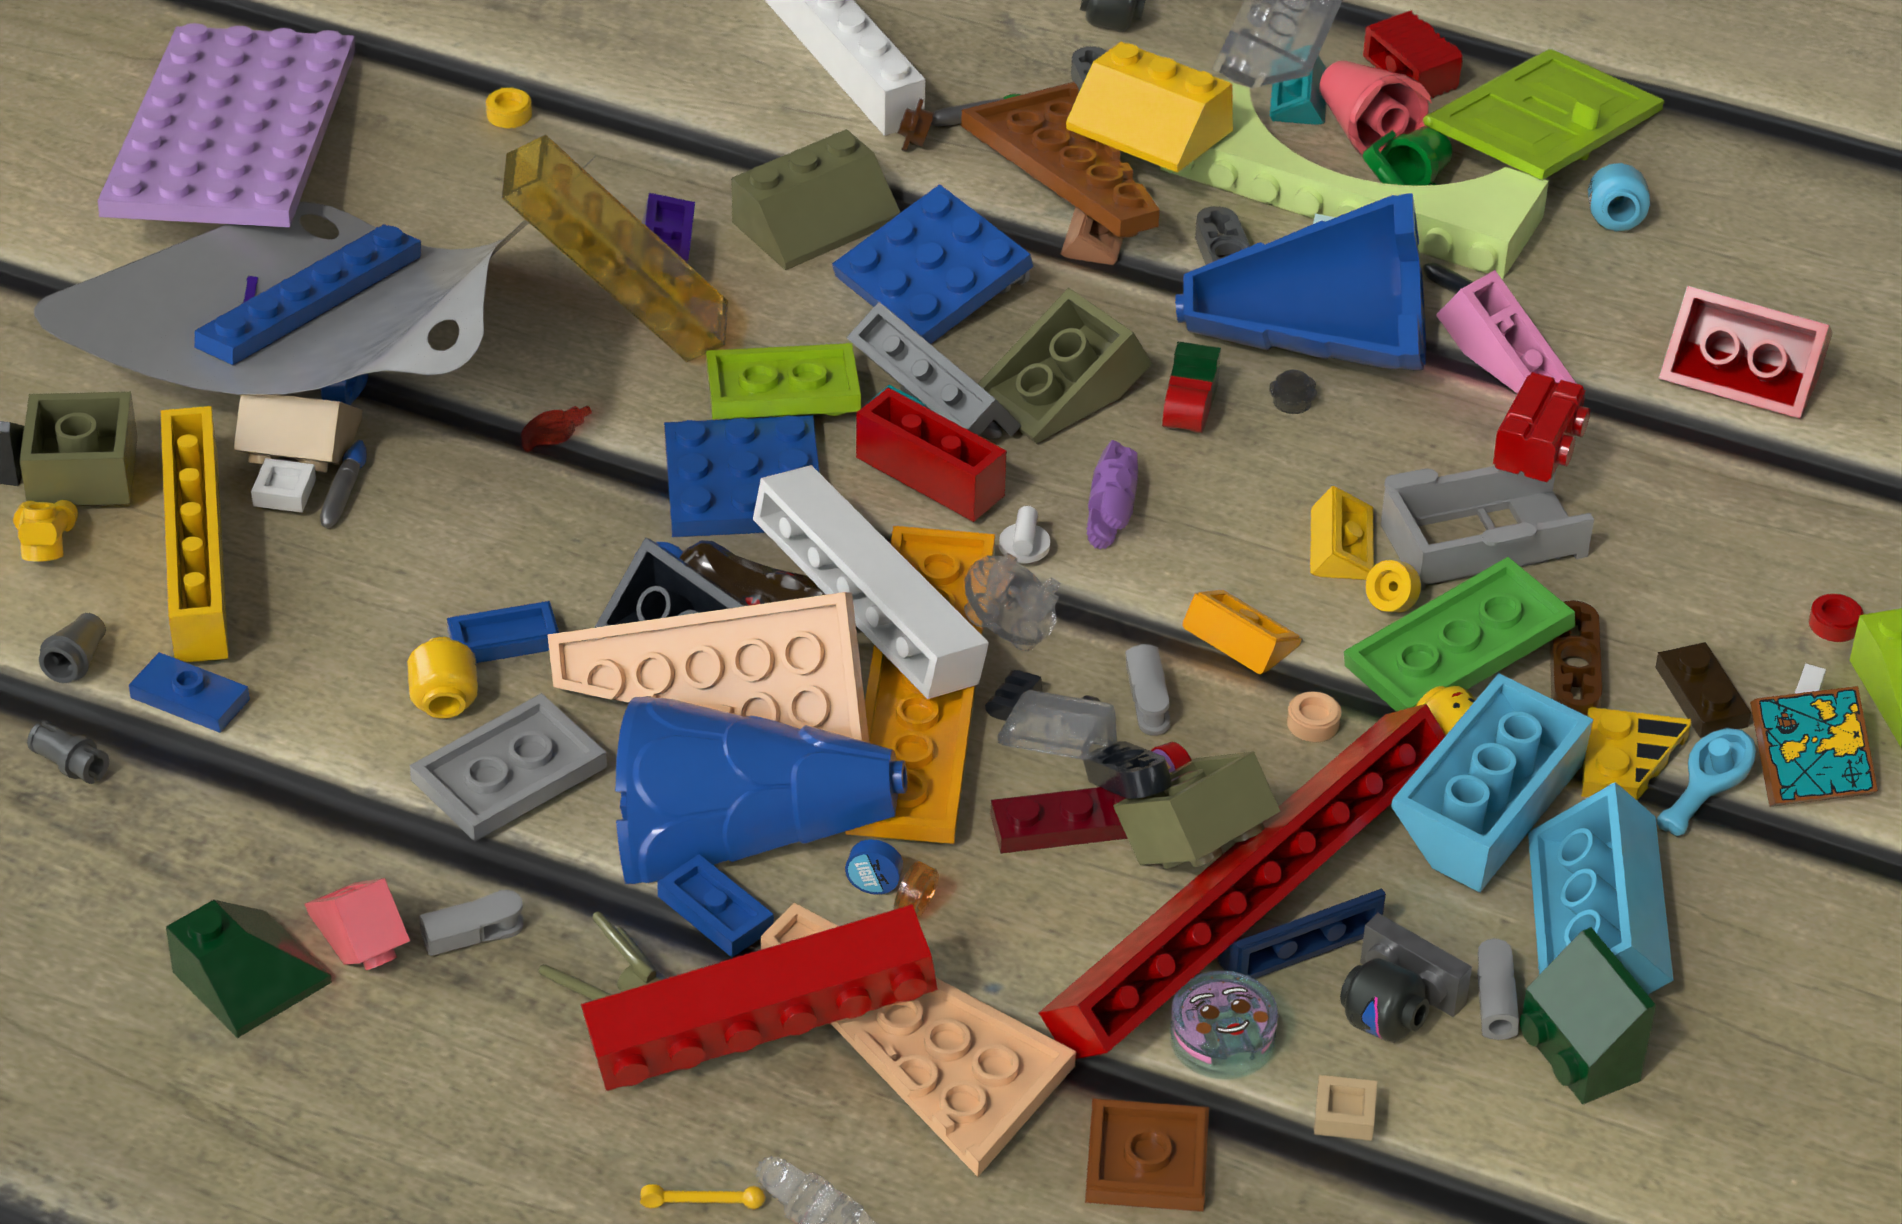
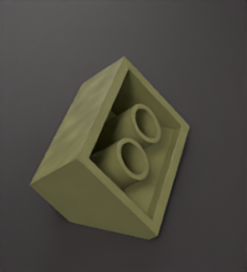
M847 129L731 178L732 223L785 271L873 233L900 214L874 152Z

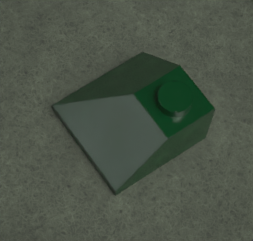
M213 899L166 926L173 973L236 1038L332 983L331 975L264 910Z

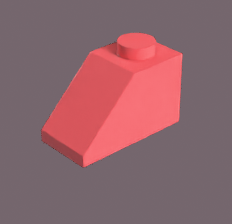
M385 878L355 882L304 904L308 915L344 965L362 962L365 970L378 967L397 958L394 948L410 942Z

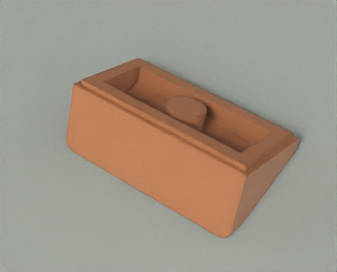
M1075 207L1061 255L1070 259L1114 265L1118 259L1124 237L1115 236L1106 227Z

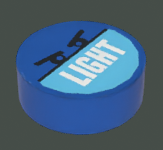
M871 839L863 840L855 844L851 849L845 866V873L850 883L857 889L869 894H885L897 886L903 870V859L900 853L886 842Z

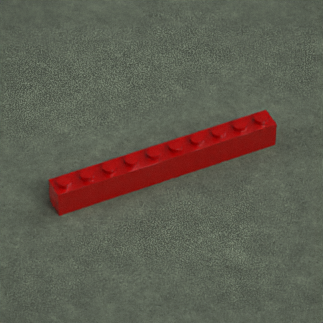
M1427 703L1385 714L1279 805L1280 812L1262 822L1264 830L1261 833L1247 840L1236 842L1038 1012L1055 1041L1076 1051L1075 1059L1108 1053L1392 803V799L1446 736Z

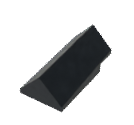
M645 537L596 623L595 628L750 605L653 540Z

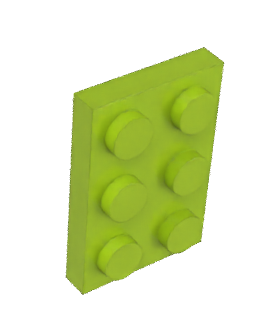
M852 343L706 350L712 419H747L749 417H783L807 414L839 416L846 412H857L861 409V393Z

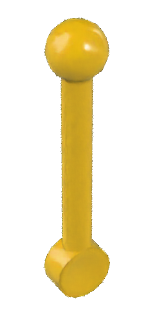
M649 1184L644 1186L640 1192V1202L647 1208H658L664 1202L744 1203L747 1208L758 1209L764 1204L766 1198L764 1191L757 1186H750L744 1191H667L659 1185Z

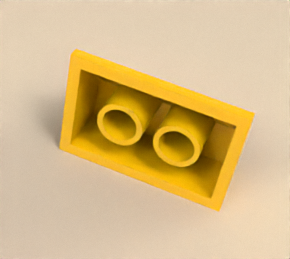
M1119 42L1093 61L1068 116L1066 128L1178 173L1233 131V85L1228 81L1214 77L1208 72L1198 71L1177 63L1171 58L1161 57L1145 51L1134 44Z

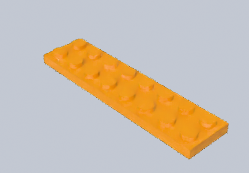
M893 526L891 545L983 636L995 550V534ZM874 645L865 696L869 743L895 751L897 761L905 760L907 767L906 793L898 794L894 817L845 831L846 835L948 844L955 843L976 685L927 699Z

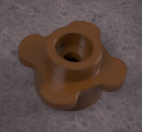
M919 98L915 111L906 108L897 133L905 137L901 149L903 151L907 150L909 143L921 148L924 144L934 116L933 112L922 109L924 99Z

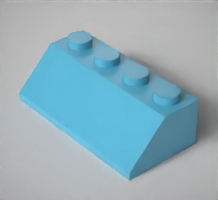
M1498 673L1392 799L1391 807L1432 869L1480 893L1584 764L1593 719Z
M1614 782L1529 831L1528 839L1539 975L1581 931L1592 927L1647 995L1674 981L1656 816Z

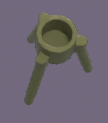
M601 912L593 914L594 922L630 963V966L622 972L617 982V987L621 992L667 978L654 967L623 928H616ZM543 964L538 969L541 975L592 1000L612 995L548 965Z

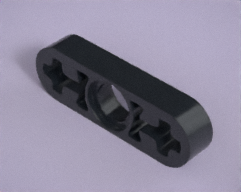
M1117 741L1102 744L1082 754L1088 781L1128 799L1147 797L1160 793L1172 786L1166 758L1129 742Z

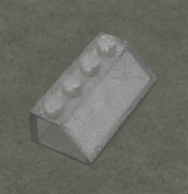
M1244 0L1212 69L1225 75L1228 79L1240 82L1250 88L1309 76L1343 0Z

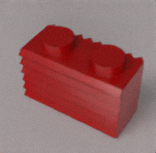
M1412 10L1366 27L1363 57L1376 68L1412 77L1422 84L1433 99L1437 94L1441 96L1444 91L1448 93L1451 89L1456 90L1459 86L1463 64L1461 50L1459 51L1455 45L1450 44V41L1446 42L1444 37L1441 38L1439 32L1435 33L1434 28L1428 22L1423 21V19L1419 20L1418 15H1414Z

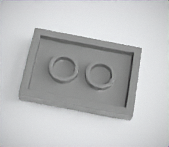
M541 693L411 764L410 774L411 781L473 841H477L607 768V757L605 750Z

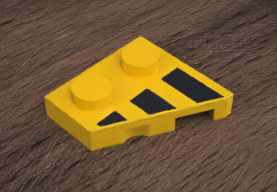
M1595 707L1588 708L1587 716L1593 719V724L1583 764L1581 797H1590L1616 782L1633 798L1638 800L1647 790L1649 780L1658 776L1666 767L1670 753L1678 744L1684 745L1688 740L1691 719Z

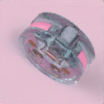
M1221 970L1210 971L1193 977L1175 994L1172 1003L1170 1044L1174 1054L1186 1067L1210 1078L1237 1079L1258 1071L1268 1062L1274 1051L1278 1023L1276 1001L1263 984L1242 973Z

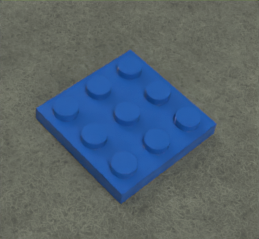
M939 184L832 263L835 276L871 306L874 307L880 302L929 344H932L1033 267V262L1029 252Z
M813 415L664 422L672 537L765 533L753 520L761 478L810 465L819 472Z

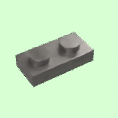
M1377 913L1365 925L1360 964L1364 965L1366 962L1378 958L1417 973L1424 982L1425 999L1429 1001V1005L1435 1006L1452 1017L1466 1005L1472 966L1380 913Z

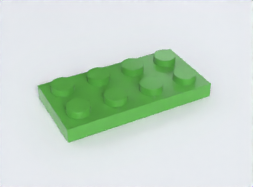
M1506 557L1344 651V665L1395 711L1415 707L1427 692L1438 686H1460L1468 690L1575 627V611L1512 559Z

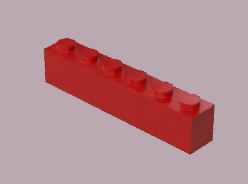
M913 904L583 1003L581 1008L605 1089L609 1091L622 1086H634L645 1079L678 1069H690L701 1062L730 1053L749 1051L757 1045L789 1035H801L812 1028L845 1018H857L868 1011L894 1003L913 1001L924 994L937 991L938 988L932 954Z

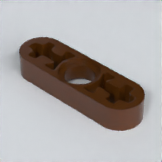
M1570 600L1564 603L1575 611V625L1578 626L1580 635L1570 636V629L1550 641L1551 699L1587 716L1588 708H1600L1602 696L1599 614L1595 608L1585 602ZM1566 657H1579L1586 660L1588 665L1582 667L1571 666L1562 659ZM1572 687H1581L1580 700L1573 699Z

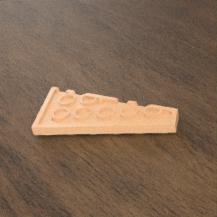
M842 592L548 634L553 687L628 703L634 697L645 696L674 699L745 717H762L798 729L808 725L869 743L852 593Z
M793 903L761 936V950L835 928L838 925ZM936 978L937 991L924 994L913 1001H901L868 1011L857 1018H845L830 1023L977 1177L1075 1067L1076 1051Z

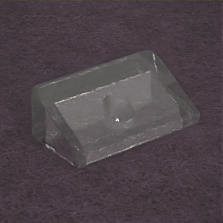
M1028 690L1019 698L1000 730L998 743L1004 746L1088 760L1117 741L1115 708L1110 703Z

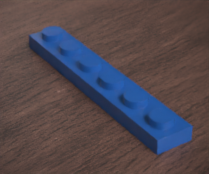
M383 224L196 329L194 348L234 365L420 258L421 240L403 233L397 227Z

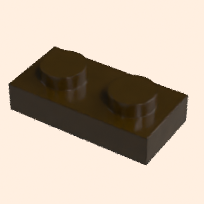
M1706 642L1658 652L1655 668L1686 717L1691 719V725L1700 738L1713 731L1725 728L1738 730L1748 728L1751 711Z

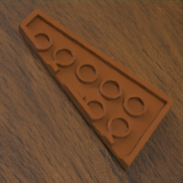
M1075 82L962 109L961 127L1003 155L1005 159L1026 171L1032 178L1056 192L1059 197L1066 199L1076 206L1085 215L1106 227L1115 236L1124 238L1134 237L1139 232L1159 226L1160 209L1144 185L1135 183L1133 180V169L1129 163H1122L1120 160L1121 151L1067 130L1066 121L1079 92Z

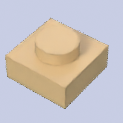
M1319 1075L1314 1134L1372 1141L1377 1081Z

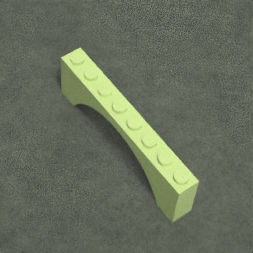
M1230 82L1233 85V131L1178 173L1160 166L1162 171L1313 219L1315 214L1336 218L1391 195L1399 196L1401 194L1413 193L1419 235L1418 250L1420 253L1486 274L1495 270L1501 279H1504L1543 219L1549 180H1540L1527 173L1507 167L1476 179L1426 186L1378 183L1343 175L1303 158L1282 144L1260 121L1251 101L1250 88Z

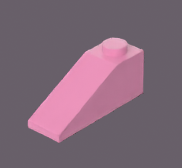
M1495 270L1460 289L1436 314L1463 354L1517 394L1526 377L1532 372L1553 377L1557 383L1560 380L1576 383Z

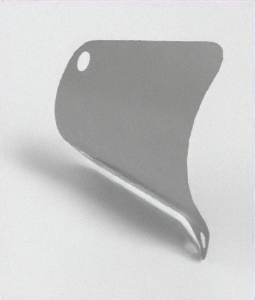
M593 159L505 238L492 244L469 249H442L421 245L420 258L234 365L194 348L195 330L243 304L248 275L258 277L255 296L284 279L293 276L313 263L373 231L376 227L331 206L299 202L290 227L226 224L48 295L37 303L34 308V316L43 329L58 339L108 362L156 379L201 390L237 395L290 394L320 389L361 374L379 371H396L422 375L446 374L463 366L479 349L484 335V298L490 258L533 220ZM307 214L324 217L338 228L339 235L334 239L316 237L301 226L300 218ZM451 319L456 321L460 329L456 343L446 350L431 348L428 343V335L431 329L444 320Z

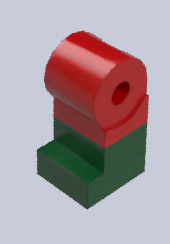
M1177 342L1163 410V427L1171 429L1182 428L1192 432L1203 433L1218 387L1221 348Z

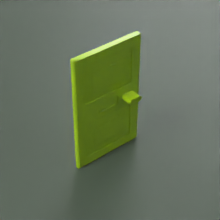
M1547 49L1426 115L1423 118V123L1425 126L1531 176L1544 180L1578 159L1588 160L1591 151L1660 112L1665 100L1560 52Z

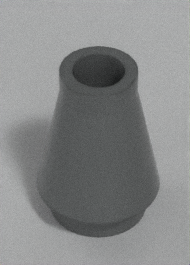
M83 613L74 622L45 639L41 644L39 665L44 674L59 683H69L84 677L98 644L106 633L104 622L95 614Z

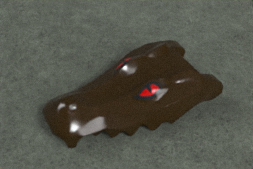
M701 540L685 549L679 557L750 606L826 595L807 575L787 572L750 561L733 554L714 541Z

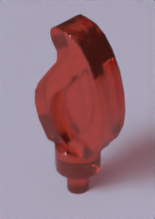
M586 405L579 409L573 406L565 411L554 409L537 415L526 424L521 432L524 450L530 452L536 445L560 444L567 441L575 432V428L584 423V418L592 414L590 407Z

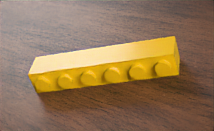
M212 406L160 410L168 615L174 658L184 662L229 659L218 452Z

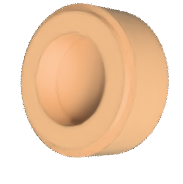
M1304 692L1295 696L1290 701L1287 726L1290 732L1299 739L1309 742H1322L1331 739L1339 731L1341 707L1333 697L1321 692Z

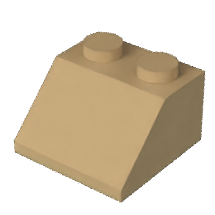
M280 394L240 395L233 450L249 454L248 463L263 465L265 458L276 460L287 458L298 460L300 463L314 464L315 472L327 473L328 464L341 465L343 463L342 457L353 443L362 420L363 410L342 402Z

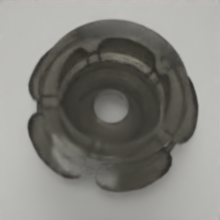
M1287 370L1277 375L1276 381H1272L1269 386L1274 406L1288 414H1300L1309 410L1312 401L1316 399L1318 393L1315 389L1316 382L1300 370Z

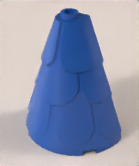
M1413 193L1388 196L1326 222L1321 220L1270 243L1263 244L1259 242L1183 274V294H1176L1175 296L1178 323L1186 322L1188 331L1264 350H1269L1274 346L1324 359L1331 357L1387 369L1424 370V365H1426L1425 303Z
M651 696L634 697L629 702L623 716L616 761L615 792L621 793L620 810L623 819L616 821L625 884L658 881L698 854L712 865L725 861L733 862L798 841L805 844L894 817L898 794H903L907 791L905 760L897 761L895 751L808 725L798 729L762 717H745L674 699Z

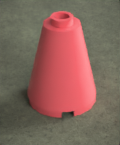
M1342 60L1330 65L1324 71L1320 80V93L1355 150L1362 156L1366 149L1392 130L1399 136L1411 133L1425 126L1423 118L1428 115V101L1432 103L1430 94L1421 83L1412 77Z

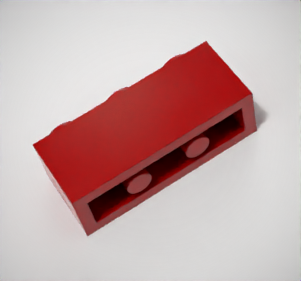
M889 387L856 412V458L973 522L1005 496L1007 456L1005 449Z

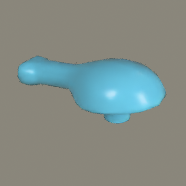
M1725 728L1713 731L1700 739L1689 754V784L1687 789L1671 808L1663 810L1657 817L1656 821L1659 829L1666 832L1670 831L1675 836L1684 835L1690 818L1710 796L1733 788L1743 781L1752 769L1757 752L1753 738L1743 730Z

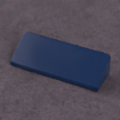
M1381 888L1236 941L1218 955V962L1234 985H1240L1359 941L1364 937L1365 925L1377 913L1383 915L1386 893Z

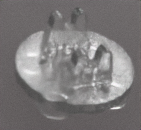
M1009 553L1004 557L985 556L975 561L969 568L964 579L965 594L968 599V603L964 608L967 617L973 624L982 628L987 627L1002 639L1011 642L1021 651L1032 650L1052 633L1056 624L1055 604L1059 599L1054 593L1060 587L1061 583L1051 577L1042 584L1035 574L1018 563L1017 558Z

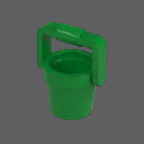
M1423 126L1411 133L1397 136L1394 130L1390 131L1363 152V159L1381 183L1426 186L1436 185L1433 182L1451 160L1453 151L1448 136L1430 127Z

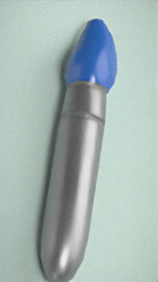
M357 440L346 450L342 457L343 463L335 476L320 514L321 525L325 528L332 527L339 520L357 479L358 472L366 462L367 449L362 440Z

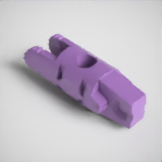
M1111 440L1103 450L1094 470L1088 502L1087 539L1090 545L1100 550L1102 548L1106 549L1114 542L1117 529L1121 530L1127 526L1133 513L1138 484L1137 452L1122 446L1121 443L1115 440Z

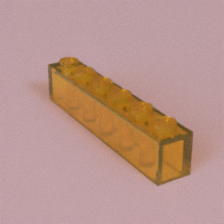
M543 135L506 153L502 199L684 361L689 362L705 355L706 350H716L726 345L728 300L547 135Z

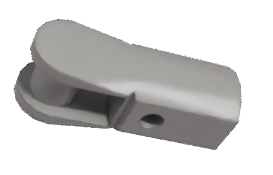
M1141 644L1125 651L1126 669L1133 701L1135 702L1139 728L1147 735L1157 736L1168 731L1170 727L1169 696L1158 647Z
M500 890L473 902L419 915L420 931L428 954L433 956L478 944L481 941L505 939L518 935L523 928V917L520 914L523 908L522 898L514 891Z
M1488 939L1482 942L1478 949L1479 966L1477 977L1482 1036L1495 1040L1510 1039L1518 1035L1519 1024L1516 985L1513 978L1512 949L1507 942L1501 939Z

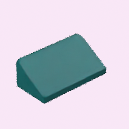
M1309 48L1274 63L1269 115L1272 121L1312 125L1325 123L1326 102L1320 93V80L1327 68L1315 48Z

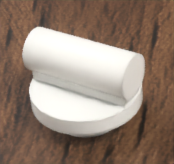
M1031 506L1021 507L1018 510L1016 524L1008 526L1000 534V551L1012 561L1024 564L1036 562L1044 558L1050 550V536L1043 528L1037 526L1038 512L1035 508Z

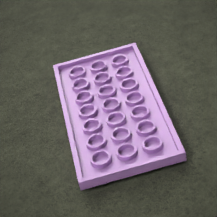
M198 23L176 26L98 198L99 217L290 227L354 57L355 37L341 35L336 31L330 30L314 34L296 33V31L289 28L257 31L251 30L246 26H232L227 29L207 28L205 25Z

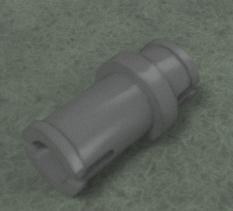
M43 720L42 725L39 723L34 725L28 735V748L32 752L40 754L56 763L59 771L69 778H81L84 782L93 784L95 779L101 780L108 770L109 756L104 751L98 750L93 740L86 736H73L48 720Z

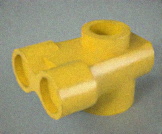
M60 500L53 504L49 502L25 501L18 506L13 517V523L18 530L22 559L40 562L63 557L62 533L70 531L78 518L77 507L72 502Z

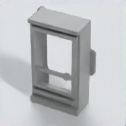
M1495 466L1438 477V473L1435 470L1426 468L1386 477L1380 525L1400 560L1415 568L1420 577L1421 590H1425L1426 584L1432 585L1475 576L1506 557L1512 559L1520 567L1547 562L1553 558L1560 559L1568 555H1574L1576 559L1588 557L1594 518L1591 513L1571 517L1567 515L1553 492L1556 471L1552 479H1549L1546 483L1525 477L1524 472L1520 471L1517 475L1496 469ZM1509 509L1518 524L1496 528L1487 513ZM1478 515L1486 531L1481 535L1429 545L1418 526Z

